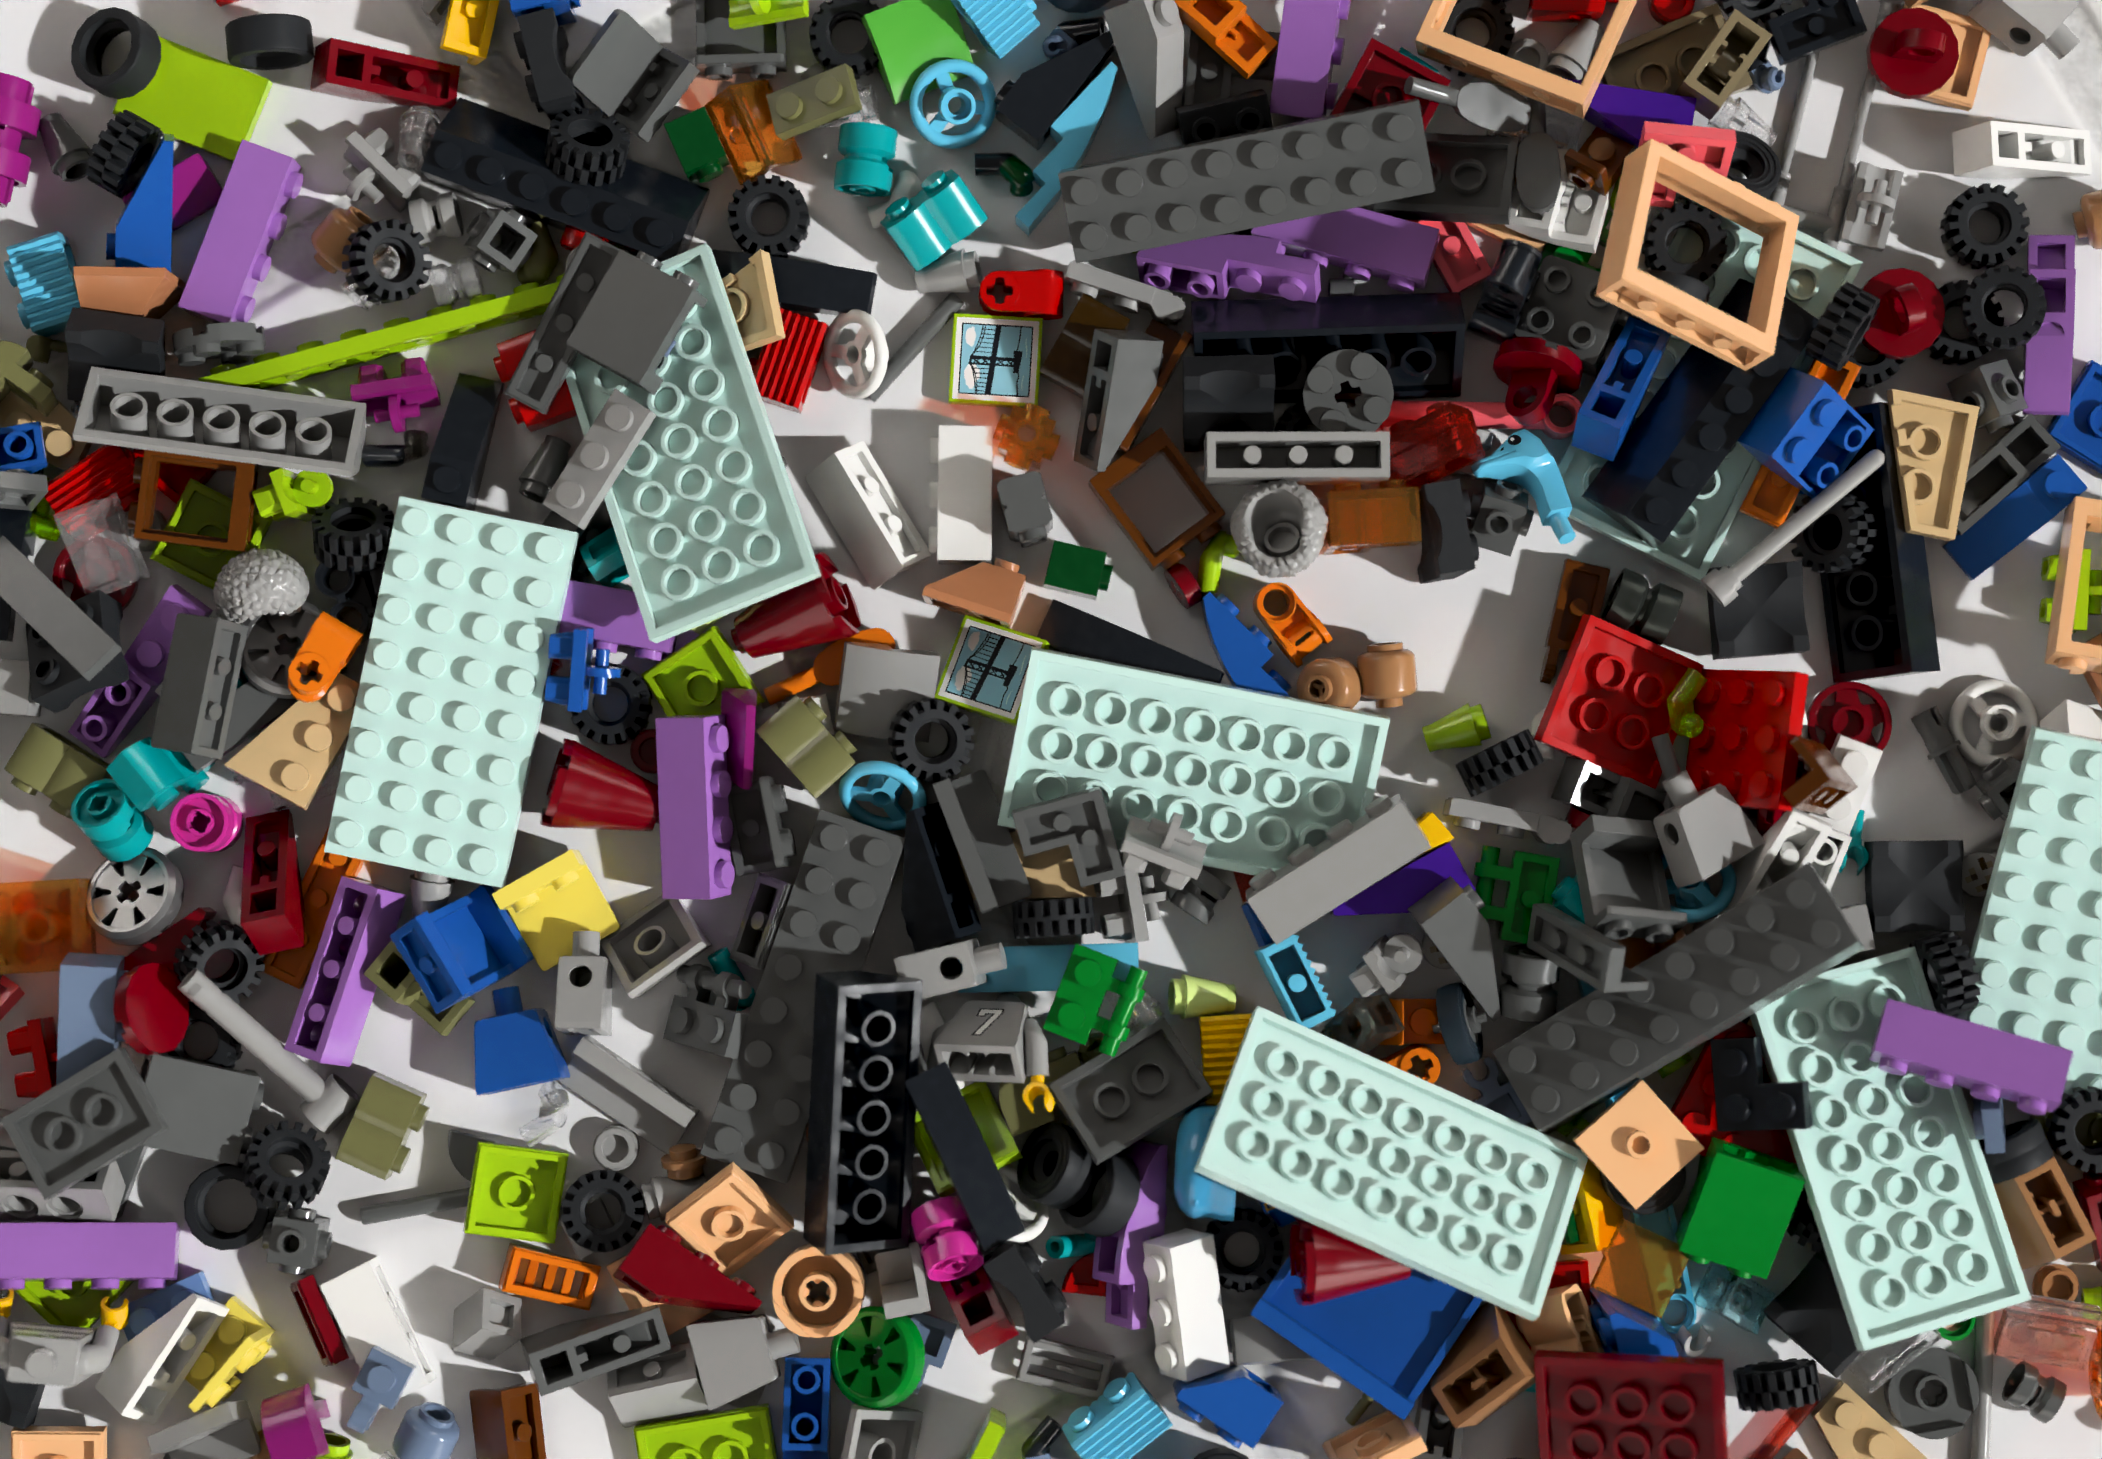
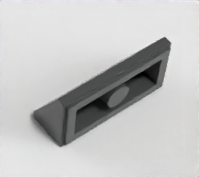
M762 873L758 874L729 957L730 959L764 971L793 887L792 884Z

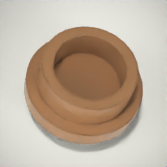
M678 1144L669 1148V1154L661 1158L662 1168L667 1170L668 1178L686 1180L703 1174V1164L706 1163L707 1157L701 1155V1150L696 1149L694 1144Z
M2053 1263L2043 1266L2036 1272L2032 1281V1290L2040 1304L2050 1309L2059 1310L2067 1308L2076 1300L2079 1293V1282L2077 1276L2070 1268Z

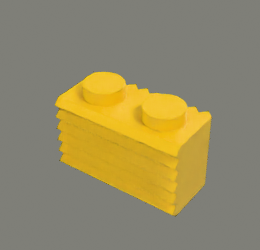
M1253 1012L1199 1016L1202 1073L1213 1090L1212 1097L1204 1101L1205 1105L1218 1106Z

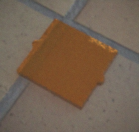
M1621 1217L1608 1247H1604L1601 1250L1603 1258L1590 1286L1662 1319L1674 1290L1679 1289L1682 1285L1679 1280L1689 1259L1683 1255V1252L1679 1251L1676 1242Z

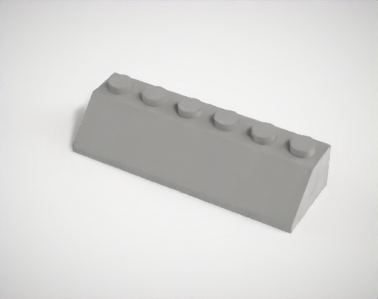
M91 366L73 431V440L353 477L359 473L362 451L366 440V403Z

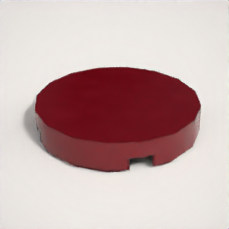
M151 962L134 966L131 971H126L119 978L114 992L113 1012L116 1023L122 1022L123 1029L126 1032L121 1035L131 1048L141 1054L151 1056L174 1050L184 1039L189 1024L187 997L178 990V986L181 983L178 976L166 965Z

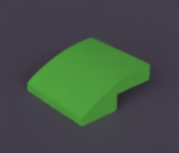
M901 0L865 14L861 19L879 59L877 67L894 106L910 99V93L916 79L930 65L946 59H961L973 63L958 14L950 0ZM949 73L952 83L968 77L962 73ZM935 79L928 85L924 94L939 88Z

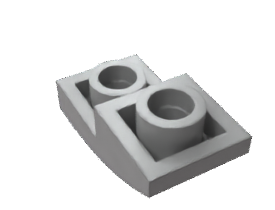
M1253 1316L1229 1320L1233 1365L1277 1364L1282 1361L1316 1360Z

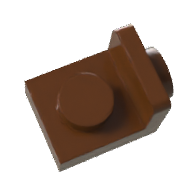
M1596 127L1578 152L1570 148L1564 155L1567 177L1581 190L1590 191L1592 189L1606 196L1620 177L1624 159L1634 151V146Z

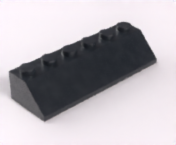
M461 97L436 128L421 168L422 173L430 182L503 209L507 206L522 216L536 221H544L547 225L563 231L568 227L591 233L635 257L640 250L662 262L688 251L710 193L708 188L629 159L626 161L622 177L620 179L615 178L614 183L608 184L603 179L602 186H594L593 181H588L587 186L579 185L580 179L577 178L569 182L564 180L565 173L556 175L552 171L553 166L548 167L546 163L545 150L549 133L548 129Z
M1739 278L1717 309L1747 324L1754 283ZM1785 296L1774 355L1747 371L1691 344L1631 427L1614 461L1607 460L1582 497L1653 548L1663 544L1811 339L1813 330L1818 325V319Z
M1460 292L1318 297L1316 303L1301 300L1291 301L1286 298L1191 301V334L1193 335L1191 355L1273 354L1275 367L1274 403L1303 400V387L1307 375L1313 366L1323 356L1343 349H1353L1370 354L1386 368L1392 380L1393 399L1461 397L1466 322ZM1349 381L1340 384L1341 392L1335 394L1336 401L1355 400L1357 396L1361 395L1360 388H1352Z
M1878 402L1853 407L1874 431L1843 473L1872 450L1882 451L1885 461L1882 466L1848 493L1859 496L1858 501H1866L1870 506L1864 514H1874L1876 522L1869 523V529H1877V537H1869L1868 540L1869 543L1875 545L1873 552H1863L1868 560L1864 564H1856L1857 569L1853 571L1820 573L1833 683L1940 671L1924 536L1905 532L1888 403ZM1830 515L1826 518L1822 529L1823 541L1826 547L1831 550L1838 547L1842 538V525L1839 518L1835 515Z
M859 970L816 973L803 1239L824 1255L909 1246L916 1107L904 1085V1081L918 1075L923 981L921 979Z

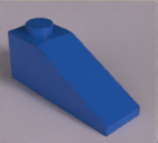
M164 134L117 220L116 232L107 233L106 260H115V267L166 268L171 272L174 134Z
M1629 317L1578 411L1571 446L1612 462L1614 461L1632 427L1670 340L1671 333Z
M2059 454L2054 455L2036 468L2025 481L1962 535L1957 533L1955 540L1948 541L1942 547L1969 579L1974 580L2054 518L2088 487Z

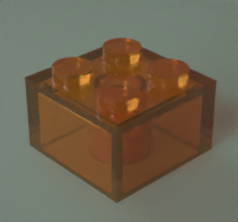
M90 878L0 883V975L60 971V964L68 952L97 954L96 930L90 925L86 912L87 890Z

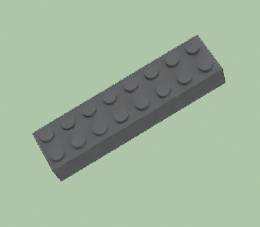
M1417 98L1062 169L1058 173L1076 263L1435 192L1420 103Z
M820 809L748 1014L738 1058L732 1060L700 1152L701 1155L727 1164L734 1162L741 1169L784 1184L790 1180L809 1124L816 973L863 971L904 853L905 838Z
M1807 863L1630 969L1649 980L1648 990L1603 993L1596 989L1494 1050L1493 1054L1537 1130L1550 1134L1632 1086L1639 1079L1649 1076L1865 947L1817 870L1810 863Z

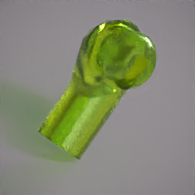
M1688 668L1667 699L1671 728L1679 736L1685 735L1688 738H1695L1703 730L1704 721L1698 714H1695L1693 700L1707 682V679L1701 673L1692 668Z

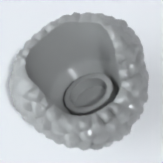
M1272 480L1267 484L1261 482L1258 487H1254L1251 492L1246 493L1232 513L1230 528L1242 558L1249 565H1252L1253 569L1257 570L1261 576L1266 575L1269 578L1294 577L1298 572L1307 569L1310 563L1314 562L1324 545L1329 522L1328 517L1325 515V509L1319 503L1318 498L1312 491L1307 490L1304 485H1298L1296 481Z
M251 548L249 551L238 554L236 558H231L228 564L222 566L221 572L217 574V581L213 589L216 615L223 620L242 625L247 619L254 620L256 617L268 613L272 615L277 613L279 616H294L297 612L301 611L302 605L309 595V581L307 575H305L304 568L293 558L278 549Z

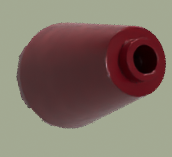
M823 552L815 554L821 577L752 604L734 619L735 628L731 630V637L740 653L744 654L747 652L752 658H758L849 638L860 632L856 628L861 626V620L852 593L847 583L840 585L837 579L832 576V574L839 570L827 554Z
M563 739V746L559 749L546 795L548 796L549 803L547 809H542L541 825L555 828L652 831L655 823L659 824L657 784L574 740Z
M1293 1216L1299 1224L1291 1225L1290 1270L1291 1276H1298L1301 1280L1302 1289H1293L1298 1305H1313L1410 1277L1411 1269L1413 1268Z

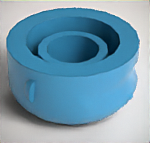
M1195 1106L1184 1114L1177 1131L1174 1172L1175 1201L1179 1209L1190 1218H1214L1220 1221L1233 1222L1236 1190L1194 1171L1218 1106Z

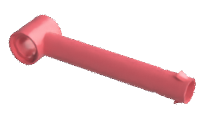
M1556 394L1552 408L1555 406L1567 408L1571 412L1573 419L1571 425L1558 427L1551 422L1549 413L1536 424L1529 426L1521 425L1507 412L1505 402H1404L1393 400L1388 418L1378 429L1383 431V427L1403 426L1411 428H1450L1460 426L1476 429L1542 430L1549 438L1562 440L1574 433L1577 414L1582 405L1576 397L1570 394ZM1524 402L1522 408H1526L1532 403Z

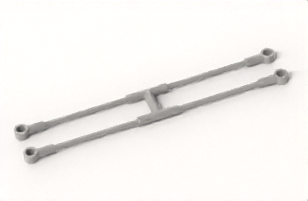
M1879 0L1881 5L1875 29L1888 15L1897 12L1898 6L1904 0ZM1819 52L1806 57L1780 160V179L1768 200L1775 201L1783 208L1799 215L1798 227L1823 233L1821 242L1837 249L1851 191L1849 187L1876 78L1872 76L1868 68L1839 185L1834 187L1828 215L1784 205L1791 178L1789 170Z

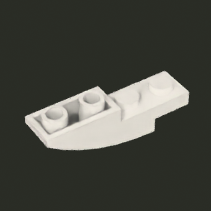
M1839 733L1830 752L1858 787L1823 815L1804 811L1809 815L1830 823L1833 827L1811 863L1829 891H1831L1852 837L1849 834L1883 753L1879 748Z

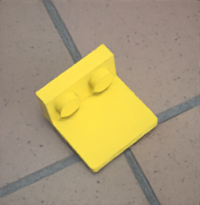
M570 849L492 893L499 909L508 910L542 971H547L558 965L559 956H572L574 931L600 932V940L621 928L618 919L579 850Z
M236 1296L231 1297L225 1305L230 1309L185 1377V1380L200 1392L188 1406L194 1413L207 1405L212 1409L221 1401L225 1402L242 1383L237 1375L240 1372L242 1374L246 1372L250 1366L255 1367L272 1348L266 1341L275 1330Z

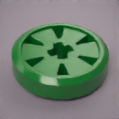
M883 1306L863 1307L852 1324L833 1337L830 1350L831 1371L840 1391L853 1403L867 1408H885L897 1405L911 1395L921 1379L925 1363V1350L921 1334L915 1323L908 1316L886 1319ZM876 1349H881L883 1356L878 1359V1364H873L872 1357L877 1354Z

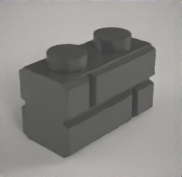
M1031 471L1000 480L996 484L997 495L1009 539L1015 542L1020 541L1022 548L1046 542L1047 533L1053 529V517L1048 499H1046V491L1041 473Z

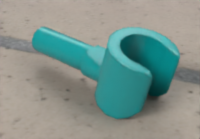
M1859 810L1851 829L1850 836L1852 839L1840 866V873L1845 868L1847 858L1855 860L1858 864L1857 876L1860 875L1868 862L1869 854L1866 848L1862 846L1861 839L1864 810Z

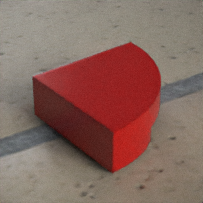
M1094 1253L1086 1254L1073 1263L1064 1277L1061 1292L1106 1297L1107 1282L1092 1278Z

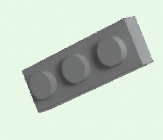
M615 389L542 504L584 530L657 415Z

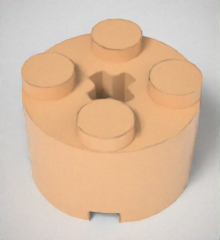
M810 1243L798 1247L787 1256L777 1270L772 1286L774 1309L780 1321L793 1333L808 1338L831 1337L848 1328L857 1317L866 1293V1280L863 1269L852 1253L824 1255ZM813 1280L817 1284L825 1281L829 1285L826 1291L829 1298L826 1299L822 1295L816 1299L811 1297L809 1293L813 1286L810 1281Z

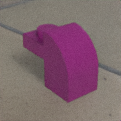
M309 1383L263 1399L261 1403V1422L271 1459H316L330 1454L320 1422L331 1417L326 1400L313 1399Z

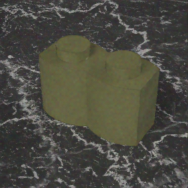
M795 695L755 731L814 798L817 799L852 766L857 764L851 757L857 749L840 730L832 735L821 722L827 715L810 696L802 702Z
M32 723L4 768V770L14 776L11 781L14 786L33 796L38 791L42 792L52 800L49 804L50 808L72 819L70 814L72 802L85 786L97 780L113 779L106 770L110 764L79 747L60 733L39 723Z
M381 1073L373 1074L361 1096L335 1159L383 1180L391 1177L393 1171L400 1174L411 1153V1149L405 1146L411 1130L419 1132L428 1115L430 1107L423 1105L427 1094Z

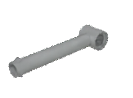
M195 968L181 981L178 990L200 1009L204 1010L210 1018L305 1100L299 1108L305 1117L320 1131L329 1134L358 1105L360 1097L342 1078L332 1073L326 1080L322 1079L294 1053L284 1050L285 1045L226 993H223L200 970Z

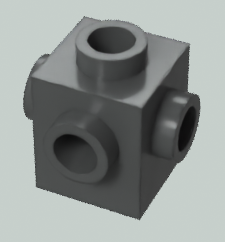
M507 206L504 210L488 208L486 213L480 211L469 224L466 233L470 237L464 245L475 252L471 259L485 270L493 274L497 269L514 273L516 268L520 269L530 258L534 249L532 244L538 235L526 227L529 221L515 210ZM498 232L501 236V243L498 247L494 248L489 244Z
M2007 359L1978 366L1947 383L1955 402L1979 406L1975 430L1986 427L1988 434L2000 431L2014 424L2013 415L2028 408L2022 394L2021 385L2015 378Z
M1486 480L1481 494L1473 492L1470 498L1471 513L1466 518L1471 519L1468 528L1469 534L1475 535L1478 547L1511 557L1518 535L1526 537L1534 511L1528 509V493L1522 492L1523 489L1519 485L1504 480H1498L1496 483Z
M2011 756L2006 760L1998 758L1988 764L1981 771L1982 778L1975 784L1983 794L1977 801L1992 820L2001 817L2006 821L2022 764ZM2013 783V788L2008 794H2000V792Z
M292 1206L289 1207V1212L286 1211L274 1216L273 1222L267 1223L263 1234L262 1248L268 1250L266 1262L279 1264L278 1271L296 1275H305L306 1269H312L322 1264L323 1259L328 1258L332 1245V1232H328L330 1219L317 1217V1211L314 1209L301 1207L293 1210ZM291 1235H295L299 1239L300 1244L297 1250L289 1249Z

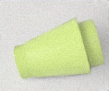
M1182 974L1180 979L1172 978L1170 980L1168 1008L1171 1015H1180L1181 1019L1235 1010L1236 988L1234 984H1226Z

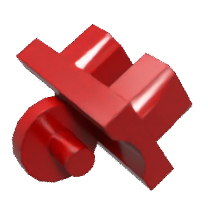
M47 1017L28 1020L27 1026H22L8 1032L6 1036L11 1055L32 1053L35 1068L33 1071L15 1074L14 1083L17 1097L37 1098L55 1087L58 1034H56L54 1018Z

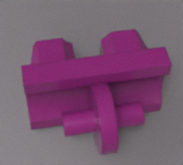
M421 357L405 359L401 362L402 377L387 379L386 371L381 365L360 366L357 384L350 385V392L353 401L366 403V417L374 416L376 423L391 421L395 433L406 431V418L421 416L420 409L441 406L440 393L424 359Z

